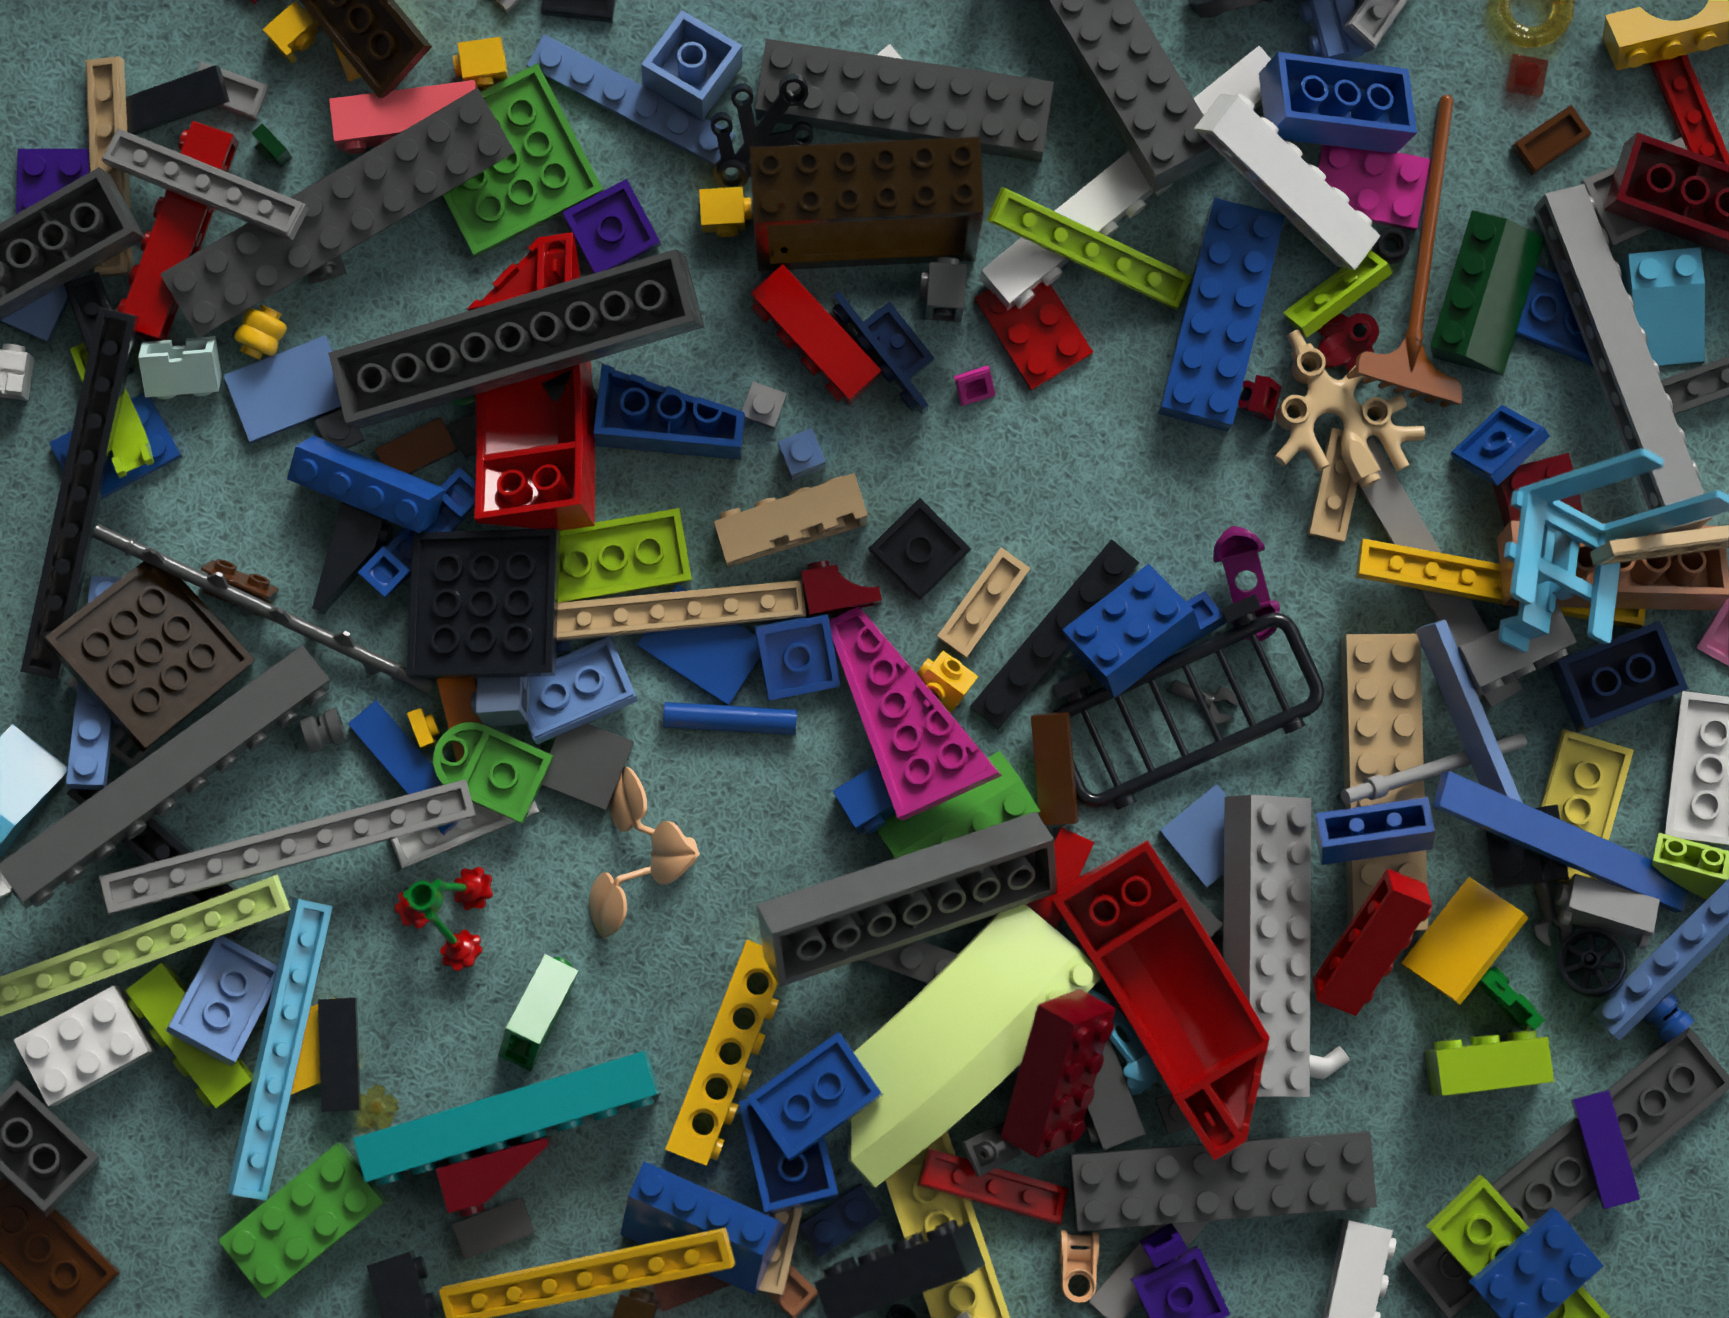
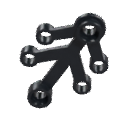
M791 73L785 75L780 80L779 95L756 126L751 106L753 103L751 87L744 83L733 87L731 99L733 105L737 107L744 140L736 154L730 137L733 129L731 116L725 112H718L711 118V130L717 137L721 159L714 166L713 175L715 182L721 188L743 187L747 183L749 177H751V162H749L751 160V147L809 145L812 142V126L804 121L795 123L791 130L771 133L790 106H799L806 101L809 91L807 81L803 76ZM796 82L800 87L796 91H790L786 88L787 85ZM739 92H746L749 97L741 101L736 98V95ZM720 120H724L728 123V126L724 129H719L715 124ZM799 130L809 132L805 138L797 137L796 133ZM727 168H736L738 172L732 176L725 173Z

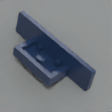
M839 291L834 294L833 303L835 306L832 308V311L844 326L850 323L857 332L854 339L866 354L872 351L880 361L877 366L882 370L883 377L889 383L895 380L902 389L899 396L911 411L917 408L922 415L927 412L928 403L911 383L910 379L934 361L933 355L890 301L865 321H862Z

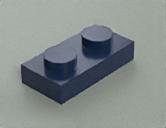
M860 1184L801 1223L799 1227L818 1256L821 1257L882 1215L862 1184Z

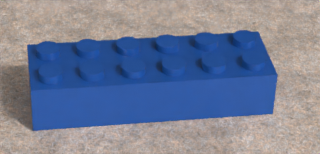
M1214 197L1202 236L1158 414L1227 432L1232 427L1285 215Z

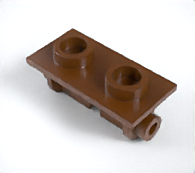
M212 560L201 567L200 571L208 575L221 572L229 585L269 604L272 602L266 599L275 595L279 588L270 585L268 578L258 574L246 575L237 571V566L226 560ZM203 589V593L213 596L224 602H229L228 600Z

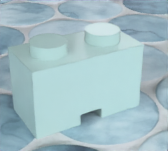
M216 336L186 338V345L173 346L172 340L142 342L138 360L145 397L170 399L182 394L207 396L213 392H219L222 372Z

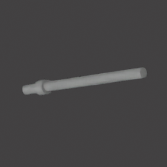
M1520 733L1498 740L1497 743L1501 753L1505 754L1526 747L1527 740ZM1466 751L1385 777L1382 775L1372 776L1364 779L1363 784L1342 790L1341 798L1345 804L1365 798L1375 800L1386 796L1390 790L1440 775L1442 772L1453 771L1471 765Z

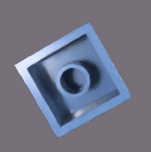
M681 10L642 62V85L699 119L704 120L743 67L742 45Z

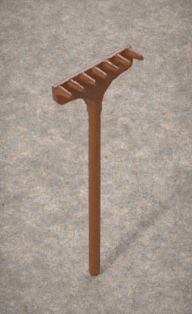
M1442 95L1439 99L1408 330L1405 331V339L1398 349L1389 354H1375L1367 351L1359 354L1356 358V367L1347 374L1348 379L1365 376L1362 380L1364 384L1377 380L1381 381L1378 384L1380 389L1392 385L1397 386L1394 388V393L1396 394L1411 390L1410 398L1427 395L1424 399L1426 403L1439 399L1443 400L1440 403L1441 407L1462 404V386L1457 379L1437 370L1427 358L1422 345L1424 335L1422 329L1453 109V98L1450 95Z

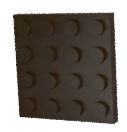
M144 561L50 632L43 640L47 648L142 752L146 751L227 686L255 661L250 653L181 578Z

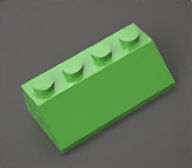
M998 751L988 757V759L1003 776L904 821L898 819L895 813L885 819L886 824L877 832L893 859L1033 812L1038 814L1040 810L1018 774L1001 751Z

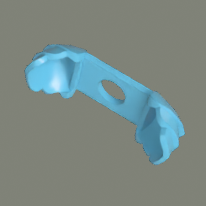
M1091 988L1088 992L1089 994L1116 1008L1112 1021L1114 1029L1109 1039L1128 1062L1123 1072L1127 1076V1086L1129 1087L1130 1094L1136 1095L1146 1089H1150L1153 1082H1158V1070L1135 1030L1114 1005L1115 1002L1102 992ZM1115 1026H1119L1124 1030L1128 1042L1123 1041L1118 1036Z

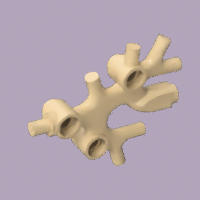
M1299 329L1286 335L1293 349V352L1290 354L1294 361L1291 366V373L1298 382L1308 385V391L1304 397L1300 395L1288 396L1277 409V423L1283 429L1290 431V437L1274 456L1275 460L1282 466H1286L1297 452L1304 451L1308 454L1316 471L1328 467L1330 464L1313 430L1314 423L1322 414L1331 413L1338 416L1343 422L1344 431L1341 441L1343 461L1355 484L1359 483L1361 489L1381 479L1379 475L1381 469L1367 445V438L1369 436H1376L1380 439L1396 472L1410 466L1400 445L1404 441H1423L1425 439L1424 426H1396L1391 422V415L1407 407L1404 396L1399 394L1388 400L1372 397L1363 405L1358 403L1354 397V390L1365 376L1348 379L1346 375L1342 380L1333 379L1324 369L1326 360L1323 353L1315 349L1311 343L1306 344ZM1302 365H1308L1311 368V372L1304 370ZM1287 411L1294 413L1296 418L1289 417ZM1368 413L1375 415L1376 421L1371 420L1368 417Z

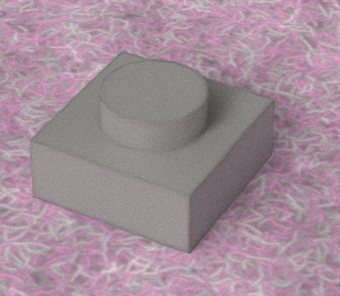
M752 382L742 409L745 419L775 429L787 393Z

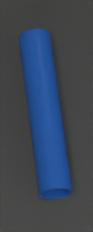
M665 702L663 728L796 735L797 710Z

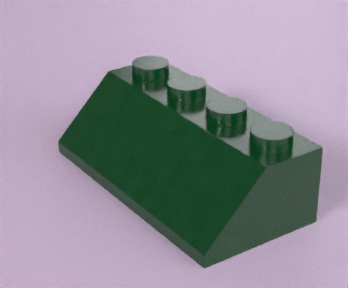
M1472 210L1430 345L1433 358L1504 376L1544 245V237L1509 219Z

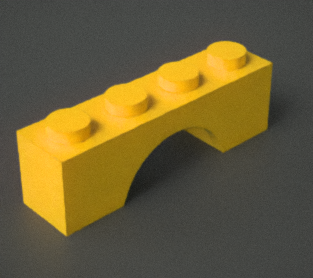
M1708 0L1707 5L1700 13L1680 21L1656 18L1648 14L1641 7L1605 15L1603 41L1616 71L1630 67L1636 68L1643 64L1663 59H1673L1680 55L1707 51L1713 47L1729 44V0Z

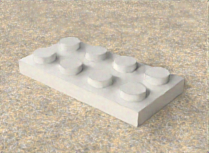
M1681 692L1664 832L1666 835L1694 842L1729 846V697Z

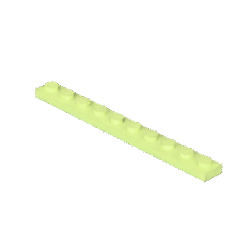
M278 874L1 976L0 1017L291 910Z

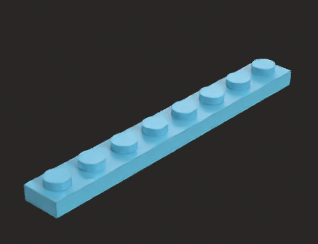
M293 898L227 1193L231 1195L265 1201L268 1198L333 906Z

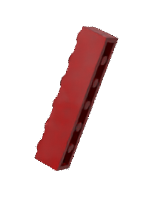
M192 121L189 130L185 129L182 132L178 149L181 150L180 153L228 172L239 142L234 134ZM166 190L164 197L160 196L153 212L156 220L152 231H146L145 239L141 243V251L144 252L139 265L135 264L129 275L128 284L131 285L127 299L122 298L117 307L119 312L140 316L136 335L152 341L167 340L179 305L160 274L200 250L215 209L169 190Z

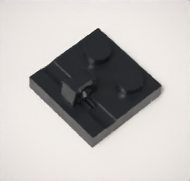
M1558 805L1535 808L1560 819ZM1486 831L1495 890L1570 879L1568 866Z

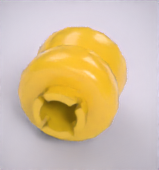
M260 304L259 310L250 308L245 311L242 324L234 334L235 341L242 345L239 351L260 361L262 354L273 357L277 353L279 341L287 331L286 324L279 320L282 314Z

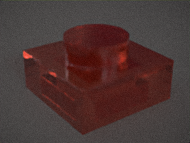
M1512 54L1505 91L1541 98L1544 90L1548 60Z

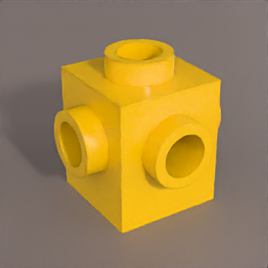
M944 651L940 653L934 662L928 658L917 672V675L950 714L956 709L979 677L962 665L959 660L951 657Z

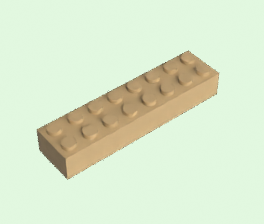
M1346 634L1340 639L1344 789L1363 784L1364 779L1372 776L1382 775L1385 777L1424 764L1421 649L1417 634ZM1424 780L1390 790L1386 796L1375 800L1365 798L1345 804V809L1425 798ZM1426 850L1347 861L1348 925L1387 868L1426 883L1427 886ZM1428 918L1424 922L1421 921L1415 931L1428 930Z

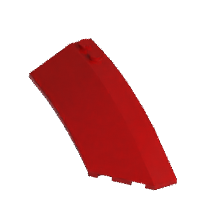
M573 232L538 237L528 247L530 252L517 265L512 263L492 283L494 288L481 301L476 299L467 308V311L581 278ZM591 361L475 395L477 457L474 520L476 523L534 529L557 528L559 531L595 526L596 456ZM572 370L562 396L557 402L548 396L541 383Z
M1146 840L1059 889L1057 894H1054L1053 901L1130 1021L1173 1094L1176 1103L1215 1161L1247 1140L1270 1036L1190 904L1150 842Z

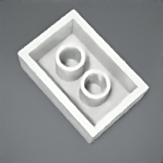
M113 985L14 1039L48 1106L59 1105L156 1052L141 1021L128 1005L127 1001L129 999L122 986Z

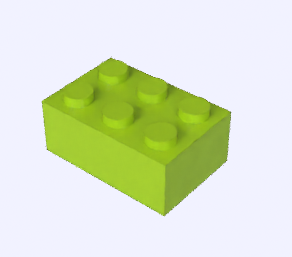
M1524 1030L1506 1033L1507 1040L1500 1041L1499 1035L1470 1037L1471 1045H1463L1462 1039L1433 1042L1434 1049L1424 1050L1430 1095L1446 1096L1554 1082L1548 1037H1537L1536 1030Z

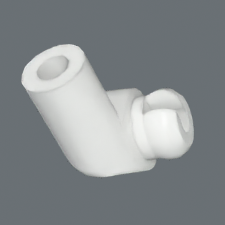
M1340 1046L1324 1057L1310 1055V1077L1316 1079L1329 1077L1350 1061L1348 1055Z

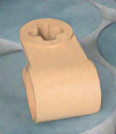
M1067 1230L1060 1231V1286L1063 1295L1070 1301L1077 1303L1086 1302L1095 1293L1099 1259L1098 1231H1092L1091 1235L1068 1234ZM1071 1246H1087V1249H1071ZM1074 1275H1083L1088 1281V1289L1085 1294L1074 1296L1068 1289L1069 1280Z

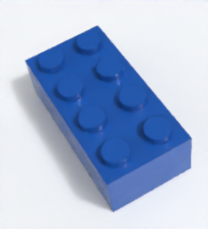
M1277 52L1259 72L1264 118L1277 126L1279 129L1277 134L1283 140L1397 154L1417 134L1409 69Z

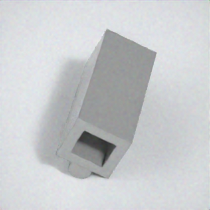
M1576 873L1565 884L1562 883L1557 890L1555 904L1559 905L1557 919H1559L1560 924L1568 925L1572 923L1585 928H1600L1611 933L1614 937L1637 943V947L1642 949L1647 948L1650 936L1654 933L1660 899Z

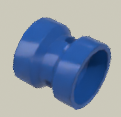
M1671 991L1644 1017L1647 1022L1655 1024L1658 1028V1035L1664 1043L1679 1036L1694 1022V1019L1687 1011H1682L1678 1007V1000Z

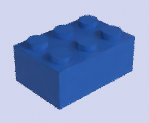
M1147 564L1062 629L1070 651L1114 698L1201 632L1194 609L1150 564Z
M748 1100L739 1101L765 1215H773L838 1198L825 1137L790 1161Z

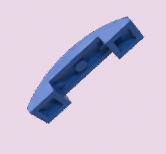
M460 467L440 486L445 488L437 520L422 532L454 531L475 508L476 481ZM405 527L386 547L383 546L358 571V574L384 598L389 596L411 576L413 532L415 531Z

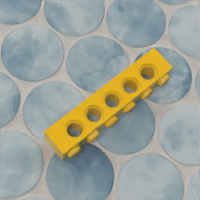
M750 940L745 942L665 1148L667 1151L705 1166L708 1165L710 1158L716 1161L719 1158L725 1142L724 1139L719 1138L720 1132L724 1124L731 1126L739 1105L732 1101L737 1089L744 1091L752 1070L746 1068L751 1054L758 1056L766 1036L759 1033L764 1019L772 1021L779 1003L778 999L773 998L778 984L764 959L762 945ZM755 973L764 974L769 981L768 989L760 995L752 994L747 987L749 977ZM740 1008H749L755 1015L753 1026L747 1030L739 1029L734 1023V1014ZM729 1042L737 1044L742 1052L740 1060L733 1065L723 1062L720 1056L721 1048ZM712 1078H722L727 1083L728 1092L724 1098L713 1099L708 1095L707 1084ZM699 1113H708L714 1120V1128L708 1134H700L694 1129L693 1120Z

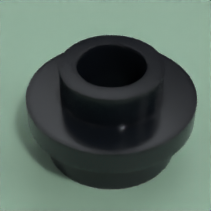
M1392 227L1385 228L1378 233L1380 238L1374 244L1373 252L1388 264H1396L1402 261L1408 254L1410 247L1406 234L1400 229ZM1388 240L1394 241L1397 245V250L1395 252H1388L1384 247V243Z

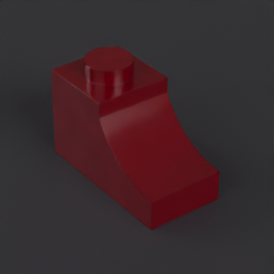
M828 560L807 564L808 570L801 571L809 616L823 613L829 615L850 611L858 606L866 608L882 604L879 586L866 587L850 582L840 574L838 565L830 566Z

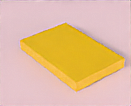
M1468 877L1401 964L1445 996L1461 1005L1524 925L1528 917L1524 912Z

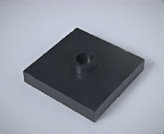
M919 498L868 548V551L920 602L971 551V548Z

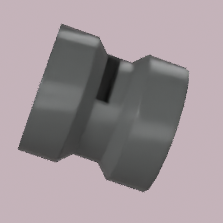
M336 707L326 710L318 718L310 715L300 719L303 735L311 753L322 751L327 744L332 743L337 746L347 742L341 716Z

